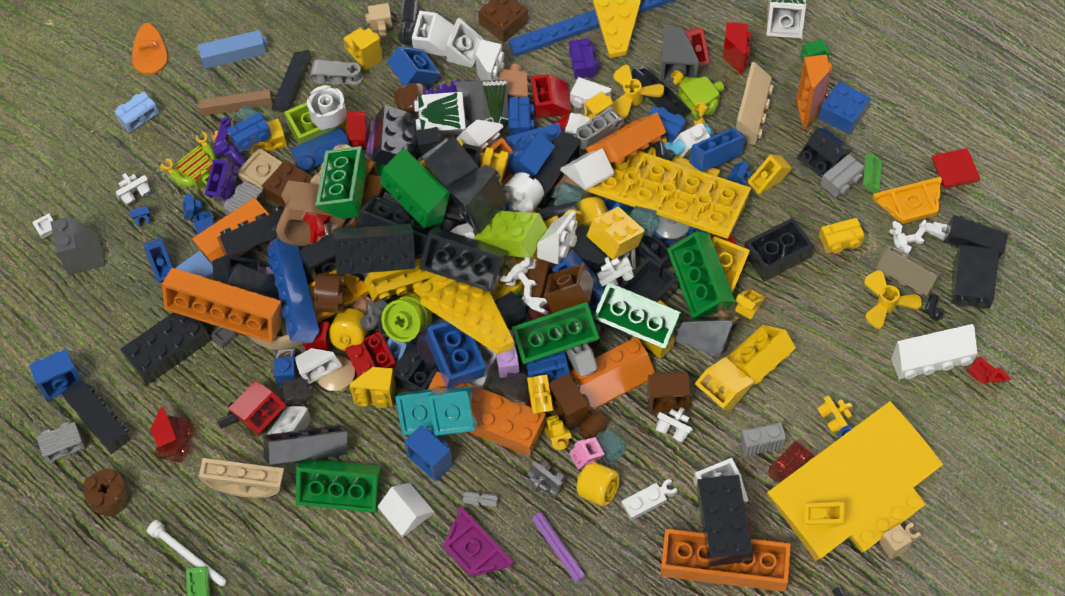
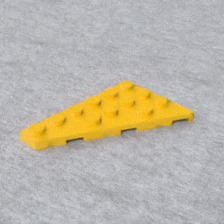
M592 0L609 58L627 55L641 0Z
M459 282L421 297V305L499 355L514 348V340L490 292Z

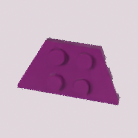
M461 506L454 523H452L450 533L443 543V549L470 578L512 567L514 565L513 561Z

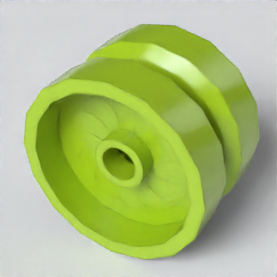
M403 296L386 305L383 310L381 319L383 329L394 341L401 343L409 342L424 334L427 328L431 326V311L420 304L421 298L419 296Z

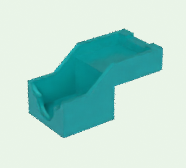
M473 386L454 389L434 388L399 393L395 397L402 435L412 434L420 425L425 429L430 428L434 431L435 436L474 431L479 426L476 417L473 416L471 409Z

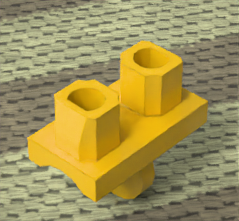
M547 375L527 378L532 413L552 411L553 407Z
M830 396L824 398L826 402L817 409L824 419L831 414L835 415L836 418L827 423L832 433L836 434L842 427L848 426L842 415H845L847 419L852 418L853 415L850 411L854 406L852 403L845 404L843 400H839L837 403L840 408L837 409Z
M557 415L547 417L548 427L544 428L546 436L551 441L553 448L556 450L565 449L569 443L568 439L572 438L570 431L559 420Z

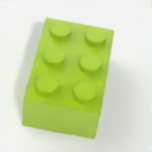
M307 102L284 112L287 124L299 145L339 127L343 132L347 131V112L344 123L325 130L319 129L312 122Z
M499 211L484 230L475 236V240L508 250L507 256L531 258L537 249L538 241L548 229L539 213Z

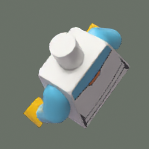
M702 116L699 120L693 121L695 126L680 133L673 143L668 142L666 136H662V139L659 141L664 143L666 151L671 150V152L674 151L676 156L687 158L691 155L692 145L714 136V131L706 124Z

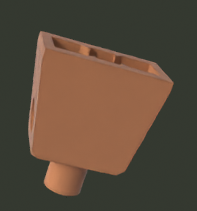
M512 64L510 70H502L498 80H507L508 99L510 97H528L527 73L521 71V66Z

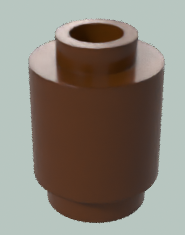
M597 411L594 414H590L579 426V435L585 440L597 437L606 428L607 419Z

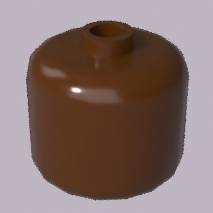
M409 83L398 88L393 96L397 109L418 115V112L414 110V101H417L418 95H423L422 92L427 90L425 85L422 83Z

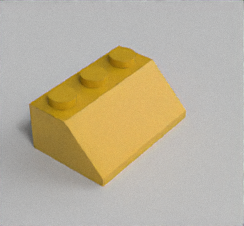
M762 325L726 358L749 376L756 385L770 371H773L783 359L788 358L796 347L785 329Z

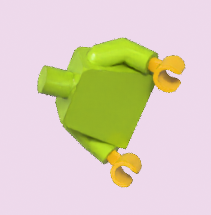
M675 70L670 77L674 78L673 83L675 85L680 84L679 96L691 110L694 117L699 119L703 115H713L719 105V93L725 90L723 83L718 81L712 84L708 77L705 76L701 78L686 77L680 71Z

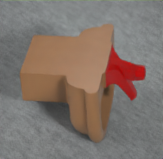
M288 180L281 194L286 207L276 228L277 236L283 243L306 246L319 241L326 235L332 234L333 230L343 226L346 218L340 219L316 208L319 184Z

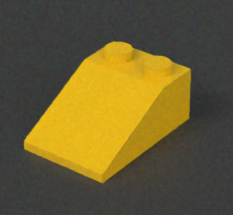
M714 236L712 242L733 293L750 250Z

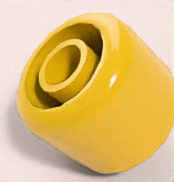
M587 197L578 201L579 211L583 217L577 220V227L583 224L589 229L595 218L607 213L605 201L599 197Z
M351 308L344 309V313H337L329 328L331 343L342 351H346L345 348L351 345L361 344L369 332L363 329L360 323L361 318L365 315L361 311Z
M597 462L588 463L578 475L577 494L582 499L596 505L607 506L617 493L620 482L619 474L617 471Z

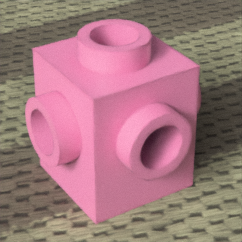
M596 437L576 442L574 444L575 447L569 452L578 470L583 469L588 463L598 462L605 455Z

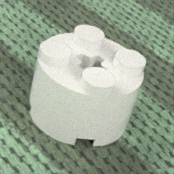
M320 86L311 92L309 99H307V106L312 122L319 129L333 128L345 122L346 107L343 94L339 89H333L330 86Z
M516 173L504 186L507 191L505 193L507 202H511L512 205L511 210H518L519 212L534 210L544 196V190L539 181L536 179L532 180L527 173Z

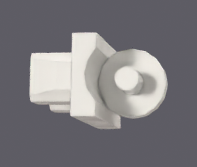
M126 173L122 175L124 180L118 183L121 189L115 191L119 201L122 200L127 206L136 201L132 193L137 190L142 197L151 193L148 179L145 175L137 179L135 174L128 177Z
M609 257L604 258L606 264L601 267L602 271L597 273L602 286H606L608 282L618 286L616 278L620 276L625 281L634 277L628 257L620 261L618 258L612 261Z
M681 407L679 411L671 409L669 414L674 416L675 419L661 412L657 416L659 421L656 430L666 435L670 426L677 428L672 438L681 443L685 441L688 434L692 435L694 431L691 427L680 422L682 420L687 423L690 417L684 415L685 408Z

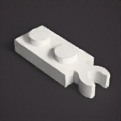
M671 479L666 480L661 487L655 483L621 501V505L631 521L666 503L667 499L665 496L672 497L676 495V488L673 490L667 489V486L672 484Z

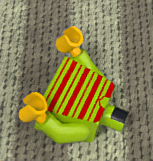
M201 132L204 140H199L197 135L195 137L196 141L202 144V147L198 145L174 165L170 159H165V162L169 165L168 168L162 163L160 165V169L165 172L168 171L169 176L179 186L201 189L204 185H207L213 159H217L210 143L206 142L207 134L205 132Z

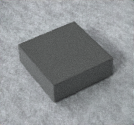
M219 326L209 334L223 349L237 337L234 331Z

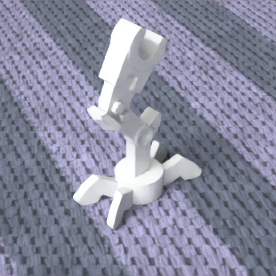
M923 220L919 224L917 233L906 236L904 233H901L903 226L893 221V229H890L889 233L893 234L896 248L909 254L912 247L907 245V243L916 242L923 244L925 240L921 237L925 232H929L931 235L944 240L945 233L942 231L946 232L947 224L937 222L925 223L926 221Z
M525 257V261L515 265L507 276H502L499 280L506 282L508 286H515L516 279H520L525 286L524 296L522 297L524 305H528L532 310L542 314H548V311L543 309V305L548 304L546 299L531 297L532 286L537 285L534 280H529L526 276L528 269H535L536 259L531 260V258Z

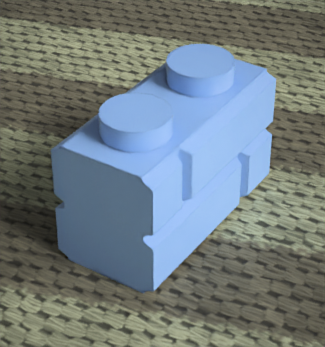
M145 92L134 95L129 102L119 105L114 111L118 122L129 133L159 113L156 104Z

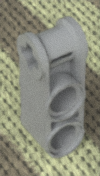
M314 60L310 80L315 83L357 86L362 83L363 76L360 73V65L354 62Z
M613 107L607 108L601 114L577 128L576 138L581 139L582 150L603 139L613 131L618 130L624 124L625 120L614 112L615 109Z

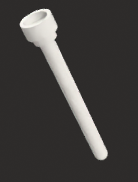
M155 520L149 525L146 532L151 537L161 538L194 566H207L208 575L220 586L226 584V580L165 532L166 529L160 521Z

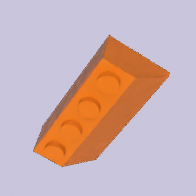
M827 55L804 57L796 98L803 130L807 129L817 118L820 107L825 101L827 84L830 83L829 73H832V64L828 62Z
M656 112L627 124L590 145L586 150L587 152H592L603 148L609 163L615 162V164L626 160L625 156L630 157L638 153L637 149L647 148L649 142L659 141L661 139L660 136L666 133V130Z
M252 198L191 239L198 250L212 264L213 260L224 256L217 237L221 235L220 231L227 228L235 230L239 228L237 224L248 220L251 223L256 221L255 217L260 214L266 213V216L270 214L255 198ZM249 248V249H247V250H245V251H242V252H240V253H238V254H235V255H233V256L239 257V256H241L242 254H244L245 252H247L248 250H250L251 248Z
M637 337L596 357L595 361L598 369L590 375L580 376L575 369L570 371L572 379L575 378L579 383L581 394H585L590 402V405H588L590 412L647 383L648 375L655 373L648 353Z

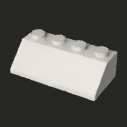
M970 324L897 341L891 360L898 378L912 379L920 374L929 375L937 370L943 369L946 371L954 366H968L972 364L977 355L974 325Z

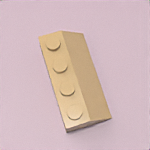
M754 62L751 64L737 118L736 130L746 136L745 144L756 146L757 139H761L763 131L760 125L765 124L767 114L764 113V109L768 110L770 99H767V97L772 95L774 85L771 84L772 77Z

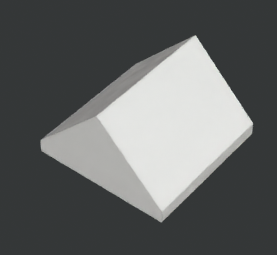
M460 18L456 20L445 46L447 61L473 67L476 60L475 53L480 41L484 40V38Z
M603 148L588 152L561 167V171L584 190H588L614 175V171Z
M285 406L267 434L305 430L311 422L308 409L305 406Z
M410 483L391 487L378 505V509L402 538L435 513Z

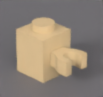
M389 3L368 6L369 13L365 14L367 24H371L372 31L379 30L380 38L387 37L386 29L392 28Z
M912 522L906 526L905 530L899 524L882 535L879 544L891 560L907 551L912 541L920 538L921 534L919 532L916 534L909 532L914 527Z

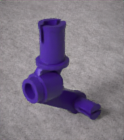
M224 117L220 122V128L212 150L218 157L221 155L229 157L240 169L247 160L239 153L235 146L229 145L225 140L228 133L227 129L231 126V120Z

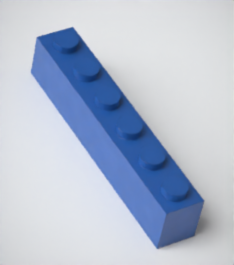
M276 238L268 248V256L271 259V269L274 272L275 285L279 292V301H281L283 309L282 315L286 322V332L289 334L290 341L312 343L319 333V328L298 245L283 243L279 238Z

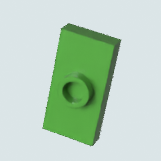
M868 153L865 157L863 186L874 194L880 191L882 161L873 153Z
M208 567L186 569L187 596H210Z

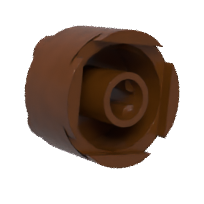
M318 273L314 295H316V300H318L314 301L315 312L344 313L345 301H343V295L346 296L347 289L345 275Z
M114 470L97 471L84 481V497L95 513L109 517L120 513L126 507L125 504L130 497L129 490L121 476Z

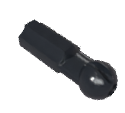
M403 0L400 31L398 34V40L403 45L412 44V36L417 19L418 0Z

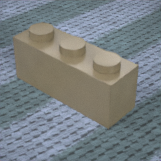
M891 245L885 249L876 269L883 272L884 276H891L897 279V283L902 286L908 285L912 287L915 293L922 296L924 294L927 296L932 292L942 273Z

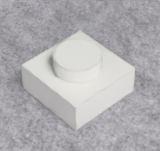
M50 214L32 222L42 239L53 234L50 223L53 219Z

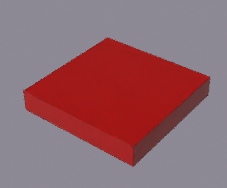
M968 148L932 155V162L938 176L942 178L941 184L944 189L979 182L980 176Z

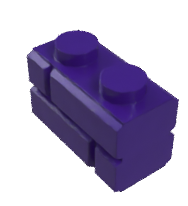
M589 38L570 40L569 54L574 78L577 80L578 77L582 79L585 77H595L599 66L598 60L593 57V55H596L594 44L591 45Z
M213 159L204 195L216 201L226 202L227 199L232 197L239 167L226 160Z

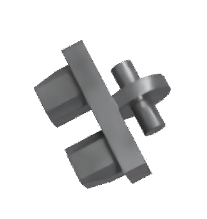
M383 299L378 300L376 303L369 300L365 303L368 315L361 318V326L368 331L378 327L380 333L383 334L385 331L381 321L382 312L388 304Z
M545 460L540 463L534 461L527 475L534 484L532 490L536 493L541 489L545 493L548 492L554 498L557 497L566 477L561 472H557L555 475L551 474V466Z

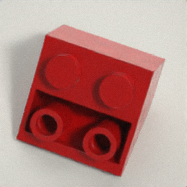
M726 22L723 59L739 74H743L744 67H748L751 31H748V24Z
M550 74L531 76V90L536 118L572 113L567 82Z
M380 331L365 338L361 344L345 348L358 377L372 367L393 369L396 365Z
M255 380L228 410L257 436L286 404L271 390Z

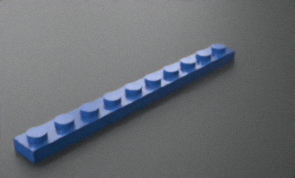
M641 0L638 14L675 0ZM592 10L508 40V45L513 55L518 57L600 28L596 12Z

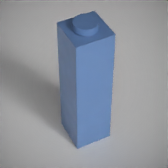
M260 30L199 44L198 48L203 67L207 69L265 55V47L268 45L266 37H262Z

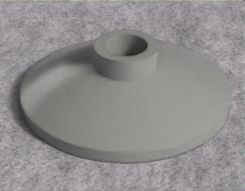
M656 214L653 217L652 223L655 232L666 239L681 238L690 228L688 225L671 221Z

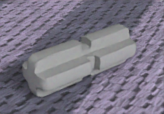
M465 491L463 494L464 503L476 505L481 503L484 506H497V495L486 493L479 495L480 493L470 491Z

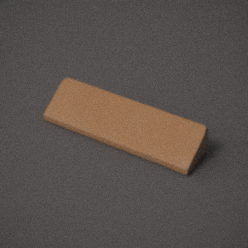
M268 89L199 100V112L201 116L270 106L272 105L271 92Z

